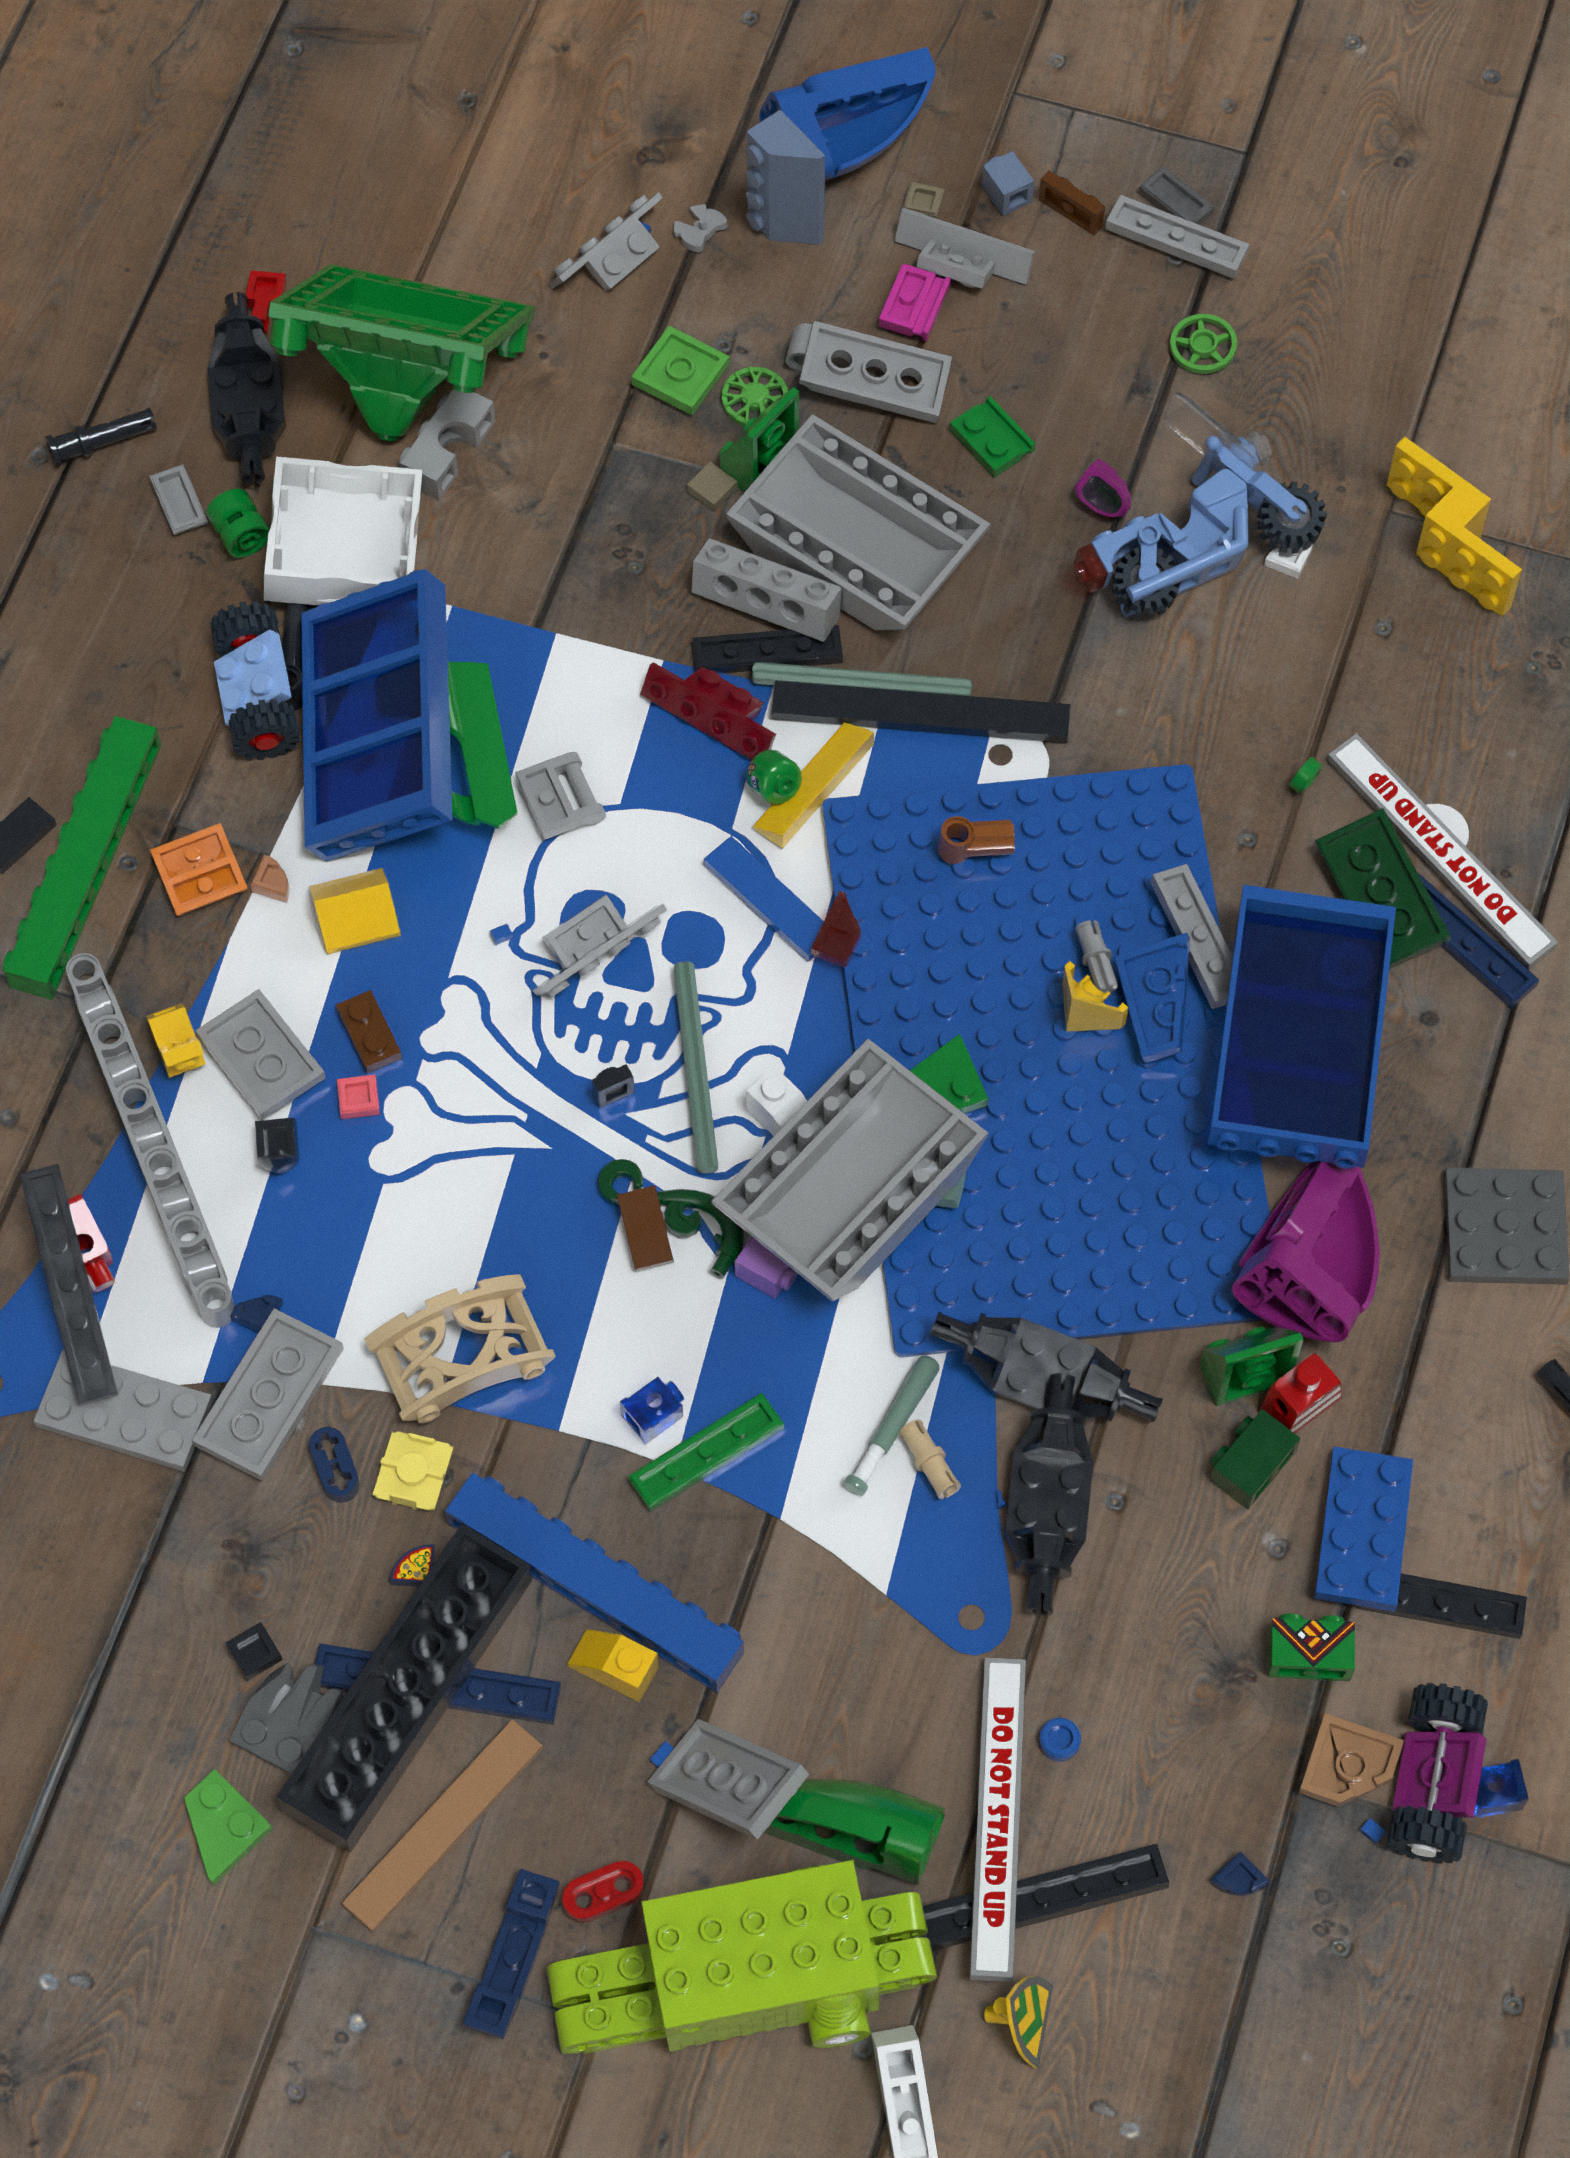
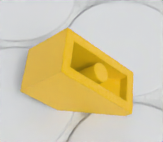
M586 1629L568 1661L567 1667L640 1703L659 1668L657 1652L623 1635Z

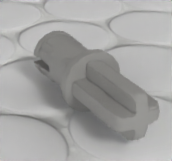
M1091 920L1084 921L1075 928L1083 949V965L1089 967L1094 986L1105 993L1107 991L1113 992L1117 989L1118 985L1110 963L1112 957L1111 950L1106 948L1098 921L1093 920L1092 925Z

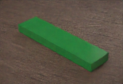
M760 1393L628 1476V1481L649 1512H652L784 1429V1423L764 1394Z

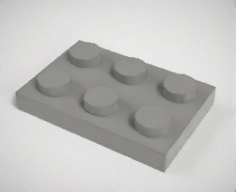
M260 989L195 1030L197 1038L261 1120H264L326 1078L324 1070Z

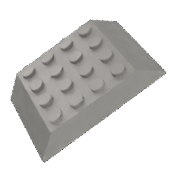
M813 414L726 513L728 521L756 556L842 587L840 609L874 630H905L990 528V523Z
M867 1039L712 1200V1204L827 1298L834 1301L858 1289L959 1182L988 1137V1132L874 1042Z

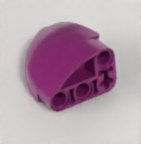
M1321 1161L1309 1163L1269 1215L1239 1261L1242 1270L1232 1286V1292L1234 1297L1243 1306L1263 1320L1277 1327L1300 1332L1303 1337L1328 1342H1341L1348 1337L1358 1316L1371 1304L1378 1278L1380 1258L1375 1211L1360 1167L1345 1169L1336 1166L1334 1163Z

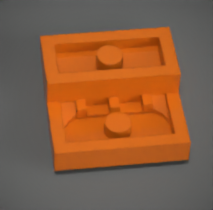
M221 823L150 850L177 917L248 890Z

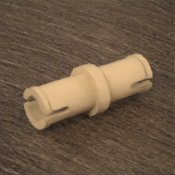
M913 1420L900 1429L899 1434L916 1458L914 1464L918 1471L925 1473L939 1499L948 1498L955 1494L961 1488V1484L957 1481L944 1460L946 1454L942 1447L935 1445L923 1426L922 1420Z

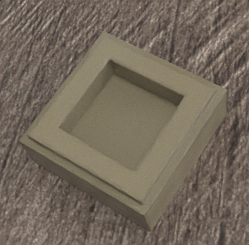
M910 182L903 208L938 219L945 189Z
M711 461L687 484V492L713 511L738 488V481Z

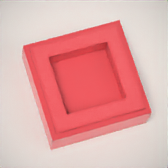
M375 1074L337 1079L341 1119L380 1115Z

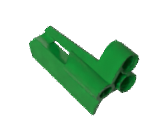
M417 659L416 664L405 666L377 680L383 718L384 716L390 718L412 716L414 719L421 716L420 660ZM448 661L450 733L458 741L468 796H462L452 791V816L469 825L479 826L481 823L499 829L515 817L518 812L488 663ZM419 731L417 734L422 749L421 731Z

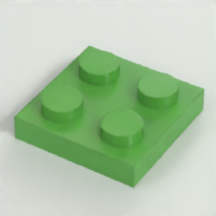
M668 326L631 376L632 385L693 416L730 365V356Z

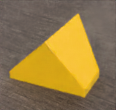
M1069 961L1064 966L1062 979L1066 1032L1121 1029L1126 1024L1129 1007L1124 1003L1118 1008L1104 1004L1103 1001L1111 993L1109 991L1105 993L1097 989L1088 975L1079 983L1073 979L1075 965Z

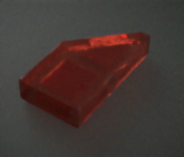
M839 891L811 947V955L846 968L862 935L845 892Z

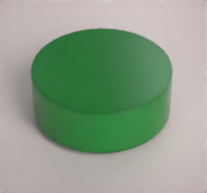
M1310 757L1296 773L1289 787L1298 794H1303L1321 772L1322 764L1315 758Z

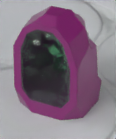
M1100 458L1089 466L1073 489L1083 503L1096 513L1107 517L1126 516L1131 508V494L1128 491L1126 482L1117 475L1116 470Z

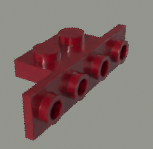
M654 662L649 665L640 695L751 760L760 752L772 749L777 734L753 721L760 714L764 702L752 696L749 691L736 687L721 678L715 671L707 670L704 667H701L683 680Z

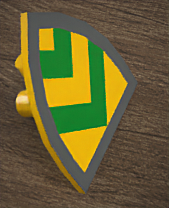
M1033 1975L1024 1977L1016 1983L1006 1998H997L993 2006L988 2005L984 2016L987 2023L1009 2025L1018 2053L1030 2066L1038 2069L1053 1985L1046 1979Z

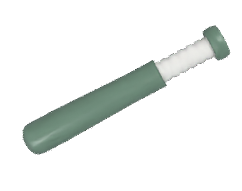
M921 1356L916 1361L882 1423L869 1442V1450L866 1452L865 1457H863L859 1467L853 1475L846 1477L844 1486L850 1492L859 1496H863L868 1489L866 1482L875 1470L882 1455L888 1453L899 1435L900 1429L906 1424L939 1372V1364L932 1357Z

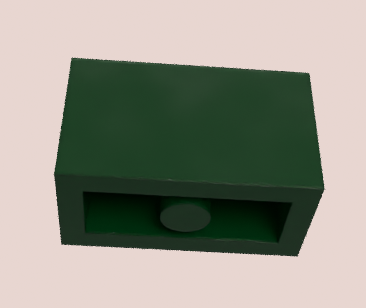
M1263 1409L1254 1419L1250 1416L1245 1418L1234 1434L1238 1439L1230 1448L1225 1445L1222 1446L1210 1462V1465L1213 1466L1210 1482L1247 1510L1251 1508L1294 1456L1301 1439Z

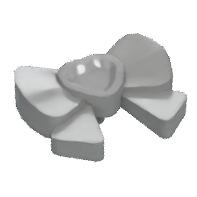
M705 204L690 207L691 214L698 220L694 223V227L679 221L674 222L675 237H681L683 245L692 252H702L705 242L716 231L728 227L726 217L717 210L707 209Z

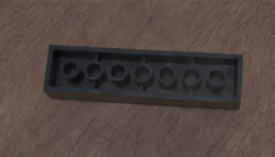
M461 1524L277 1795L281 1810L351 1853L532 1582L531 1565Z

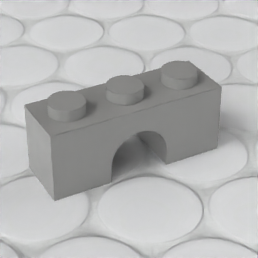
M454 389L449 395L445 394L441 398L435 415L430 421L427 420L423 423L417 440L412 447L405 448L399 459L400 468L422 470V493L440 501L458 476L456 454L444 448L453 442H465L477 448L496 422L494 402L475 392L464 393Z

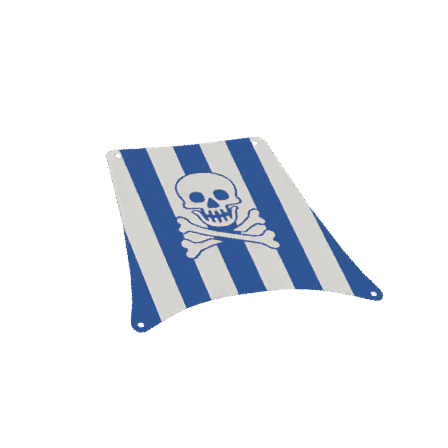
M418 601L412 603L411 613L388 612L383 617L363 663L419 644V637L417 635V628L419 626ZM446 605L448 661L488 663L518 812L517 815L499 829L481 823L479 826L469 825L452 816V821L326 862L305 848L303 786L270 854V857L280 864V867L287 876L290 890L287 903L252 892L229 942L188 1012L189 1020L197 1037L195 1030L260 989L324 1070L326 1076L324 1080L264 1119L272 1120L292 1117L296 1119L299 1162L294 1168L280 1175L260 1166L257 1161L255 1121L262 1120L200 1040L205 1065L169 1078L161 1060L149 1081L228 1279L227 1283L235 1306L242 1301L246 1302L262 1297V1295H272L281 1298L283 1305L279 1311L343 1343L344 1349L322 1385L376 1390L394 1394L377 1353L370 1352L364 1338L402 1312L407 1317L416 1314L415 1312L426 1309L427 1306L424 1301L454 1288H457L460 1295L465 1291L477 1289V1282L480 1280L520 1274L526 1286L522 1291L523 1297L547 1349H553L556 1357L544 1366L545 1371L541 1375L533 1379L525 1380L522 1377L497 1383L469 1394L450 1406L561 1431L620 1447L655 1460L755 1396L763 1393L783 1421L784 1429L702 1481L727 1491L775 1516L835 1554L922 1623L944 1643L959 1653L977 1656L992 1651L1004 1640L1008 1633L1012 1615L1009 1577L997 1506L998 1498L995 1492L997 1490L995 1394L991 1393L968 1364H962L966 1352L922 1355L935 1359L940 1369L906 1422L907 1424L913 1420H922L923 1426L935 1445L942 1447L946 1454L944 1460L957 1481L960 1482L961 1488L952 1496L939 1499L925 1473L918 1471L914 1464L916 1458L899 1434L888 1453L882 1455L875 1470L866 1482L868 1485L866 1493L863 1496L856 1495L844 1486V1481L848 1475H853L859 1467L863 1457H865L866 1452L869 1450V1442L882 1423L916 1361L921 1357H898L894 1352L883 1262L858 1289L834 1301L827 1298L799 1274L788 1290L782 1288L776 1299L736 1277L735 1265L733 1264L724 1278L716 1277L711 1273L710 1270L718 1258L716 1252L720 1246L715 1238V1234L722 1235L720 1225L710 1214L703 1210L689 1208L685 1209L684 1215L689 1216L697 1210L701 1216V1228L697 1234L689 1238H682L672 1234L666 1227L674 1263L636 1272L620 1206L604 1200L599 1192L597 1183L599 1173L606 1164L613 1160L626 1159L636 1163L640 1168L644 1179L643 1188L655 1185L657 1192L673 1189H690L709 1193L716 1197L773 1138V1135L747 1110L746 1090L775 1066L802 1092L808 1101L855 1052L823 817V803L783 849L753 829V825L772 804L754 793L747 784L746 773L752 760L640 695L651 663L658 664L683 680L696 672L695 667L664 661ZM416 660L354 681L329 732V747L413 719L412 716L398 718L384 716L383 718L376 682L380 677L411 664H416ZM718 673L724 680L738 688L749 691L752 696L764 702L760 714L753 721L777 734L771 750H778L797 763L801 771L842 726L840 724L772 719L775 685L755 684L752 682V679ZM858 726L874 733V745L828 798L1047 778L1049 756L1043 742L1039 740ZM417 732L329 762L330 820L423 790L422 749ZM450 733L452 791L462 796H468L458 741ZM997 744L1008 746L1012 751L1013 758L1006 765H996L988 758V752L991 747ZM568 752H577L582 761L581 770L596 802L602 804L606 817L595 825L585 824L544 840L516 780L515 772ZM376 755L380 765L360 777L356 772L355 766L362 762L367 764V759ZM564 773L558 774L573 810L582 808L568 775ZM730 836L737 840L836 932V939L809 962L704 865V858ZM383 868L389 884L401 936L327 954L309 886ZM602 896H608L626 925H629L653 907L661 904L665 905L667 911L658 916L661 921L659 925L643 935L640 930H637L627 937L631 942L627 947L614 955H611L608 950L597 959L600 965L587 974L581 976L577 971L566 979L570 985L558 994L550 997L546 992L536 996L532 991L562 970V967L542 937ZM508 924L513 934V939L495 945L490 935V930ZM686 961L692 962L695 968L718 1158V1170L707 1174H701L697 1170L674 976V965L678 962ZM371 990L401 1051L402 1059L367 1074L337 1013L336 1004ZM627 1064L634 1078L635 1093L599 1108L593 1096L592 1079L596 1078L606 1068H618ZM375 1074L380 1115L341 1119L337 1079ZM138 1101L134 1109L142 1107L145 1102ZM123 1127L106 1159L82 1194L110 1250L113 1263L108 1268L115 1283L100 1292H93L92 1290L110 1363L113 1366L177 1385L228 1383L258 1334L232 1321L224 1327H211L201 1318L194 1297L190 1295L137 1158ZM162 1166L154 1173L158 1175L165 1174L170 1171L171 1167ZM620 1177L614 1182L613 1188L622 1194L634 1191V1183L627 1177ZM660 1205L665 1222V1212L668 1205ZM743 1229L744 1248L752 1236ZM188 1232L180 1240L191 1241L196 1238L198 1233ZM86 1249L82 1253H87L92 1249ZM41 1259L27 1280L0 1311V1376L3 1379V1388L0 1391V1417L39 1408L62 1350L64 1351ZM215 1299L207 1307L216 1309L221 1307L225 1301ZM505 1305L506 1322L514 1323ZM481 1311L469 1315V1318L474 1322L491 1323V1321L481 1322V1317L484 1315ZM455 1319L445 1323L446 1336L444 1343L433 1357L451 1363L471 1365L481 1352L488 1334L468 1331L460 1326ZM428 1331L420 1336L422 1340H427L428 1345L421 1350L424 1351L433 1342L436 1336L433 1331ZM504 1333V1336L513 1337L520 1343L521 1349L517 1347L509 1349L508 1352L511 1355L527 1353L519 1334ZM973 1350V1353L995 1367V1360L977 1350ZM395 1351L403 1370H405L411 1362L403 1357L399 1351ZM495 1356L492 1363L499 1360L497 1356ZM422 1369L415 1372L408 1380L417 1399L432 1391L433 1388L432 1384L425 1383L420 1390L418 1389V1377L423 1371ZM444 1377L445 1383L452 1380ZM976 1605L982 1609L985 1614V1621L982 1627L977 1630H967L961 1626L958 1614L963 1607Z

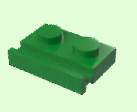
M991 396L987 397L986 402L980 406L978 404L950 422L949 431L993 478H996L1021 461L1022 457L1027 453L1031 454L1035 451V442Z

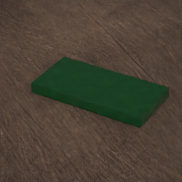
M1384 808L1315 840V844L1345 900L1396 907L1389 969L1451 940V936ZM1368 941L1379 950V943Z

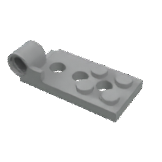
M814 321L813 324H799L793 328L786 356V364L792 370L801 373L799 384L808 387L811 391L937 423L952 360L951 356ZM837 357L843 358L850 366L838 368L831 360ZM868 367H878L883 371L884 376L873 377L868 374L866 369ZM912 376L919 384L917 386H907L902 382L901 377Z

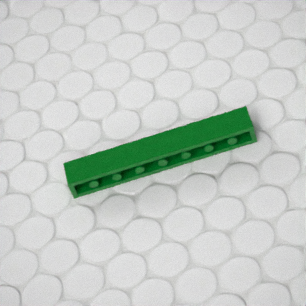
M114 716L110 728L103 730L96 760L92 759L87 767L85 786L82 791L78 790L75 794L71 818L69 822L63 823L59 832L58 848L55 854H50L46 861L45 878L42 885L36 886L31 897L32 908L27 919L23 918L19 923L16 945L13 951L9 950L4 958L2 970L11 989L50 1000L54 999L66 971L67 963L72 957L162 746L157 727Z

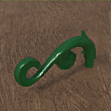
M613 1160L606 1164L599 1173L597 1181L599 1192L604 1200L611 1204L619 1205L617 1195L620 1193L613 1188V1184L618 1178L627 1177L631 1179L634 1183V1190L643 1188L644 1179L638 1165L631 1160ZM690 1189L658 1191L660 1205H668L665 1212V1224L672 1234L682 1238H689L697 1234L701 1228L699 1211L695 1210L691 1215L686 1216L683 1214L685 1209L703 1210L718 1222L722 1235L715 1234L720 1247L716 1252L718 1258L710 1271L716 1277L724 1278L732 1264L735 1265V1260L743 1249V1229L712 1204L715 1196L709 1193Z

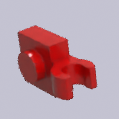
M251 270L245 294L248 297L247 306L253 308L251 315L262 321L264 334H267L270 325V317H268L270 302L285 293L287 284L286 273Z

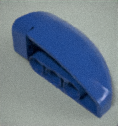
M928 47L819 73L807 78L801 86L797 85L770 92L760 109L759 120L761 122L778 110H781L825 155V180H829L850 173L869 163L885 152L904 133L916 117L928 95L935 77V65Z

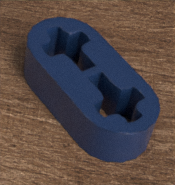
M320 1428L311 1436L309 1447L324 1492L334 1502H348L357 1495L360 1484L345 1438L336 1428ZM328 1439L331 1444H336L333 1446L336 1459L330 1461L325 1450H320L323 1448L322 1442ZM340 1469L343 1478L348 1480L346 1482V1489L339 1490V1487L334 1485V1470Z

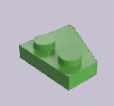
M215 1769L184 1797L208 1879L214 1886L273 1830L271 1824Z

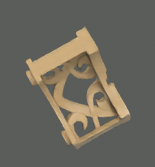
M520 1274L480 1280L477 1282V1289L465 1291L460 1295L457 1288L436 1295L424 1301L427 1306L426 1309L419 1310L410 1317H407L402 1312L364 1338L370 1352L377 1353L402 1410L399 1413L402 1421L418 1420L419 1423L430 1422L440 1416L441 1410L478 1390L516 1378L533 1379L545 1371L544 1366L556 1356L553 1349H547L523 1297L522 1291L526 1286ZM505 1305L514 1323L506 1322ZM481 1311L484 1314L481 1317V1322L491 1321V1323L474 1322L469 1318V1315ZM455 1319L460 1326L468 1331L488 1334L481 1352L471 1365L451 1363L433 1357L444 1343L446 1336L445 1323ZM428 1331H433L436 1334L433 1342L424 1351L421 1350L428 1345L427 1340H422L420 1336ZM504 1333L519 1334L527 1353L511 1355L508 1352L509 1349L512 1347L521 1349L520 1343L513 1337L504 1336ZM395 1351H399L403 1357L411 1362L405 1370H403ZM495 1356H497L499 1360L492 1363ZM422 1369L423 1371L418 1377V1389L420 1390L425 1383L432 1384L433 1388L432 1391L416 1400L408 1380L415 1372ZM444 1377L452 1380L445 1383Z

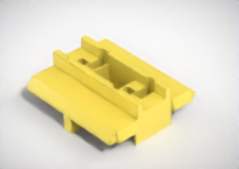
M398 1431L396 1433L392 1432L385 1456L382 1457L380 1462L381 1468L372 1495L378 1499L392 1501L393 1505L401 1504L412 1507L414 1510H417V1508L427 1511L435 1510L454 1447L448 1443L435 1442V1439Z

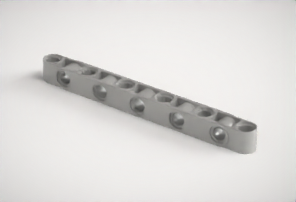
M88 953L77 954L68 961L66 973L75 996L73 997L91 1045L190 1295H193L201 1318L207 1325L216 1328L224 1327L231 1323L230 1315L233 1312L235 1303L220 1257L112 987L108 984L100 962L95 956ZM84 974H94L88 980H78ZM110 1037H119L113 1044H104V1041ZM136 1101L145 1102L144 1105L140 1108H128L132 1103ZM162 1166L171 1167L170 1171L165 1174L158 1175L154 1173ZM188 1232L198 1233L196 1238L191 1241L180 1240ZM222 1299L225 1301L219 1308L210 1309L207 1307L212 1300Z

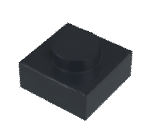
M627 1064L618 1068H606L596 1078L592 1079L593 1096L599 1108L635 1093L634 1078Z
M262 1622L226 1642L228 1650L247 1681L283 1660Z

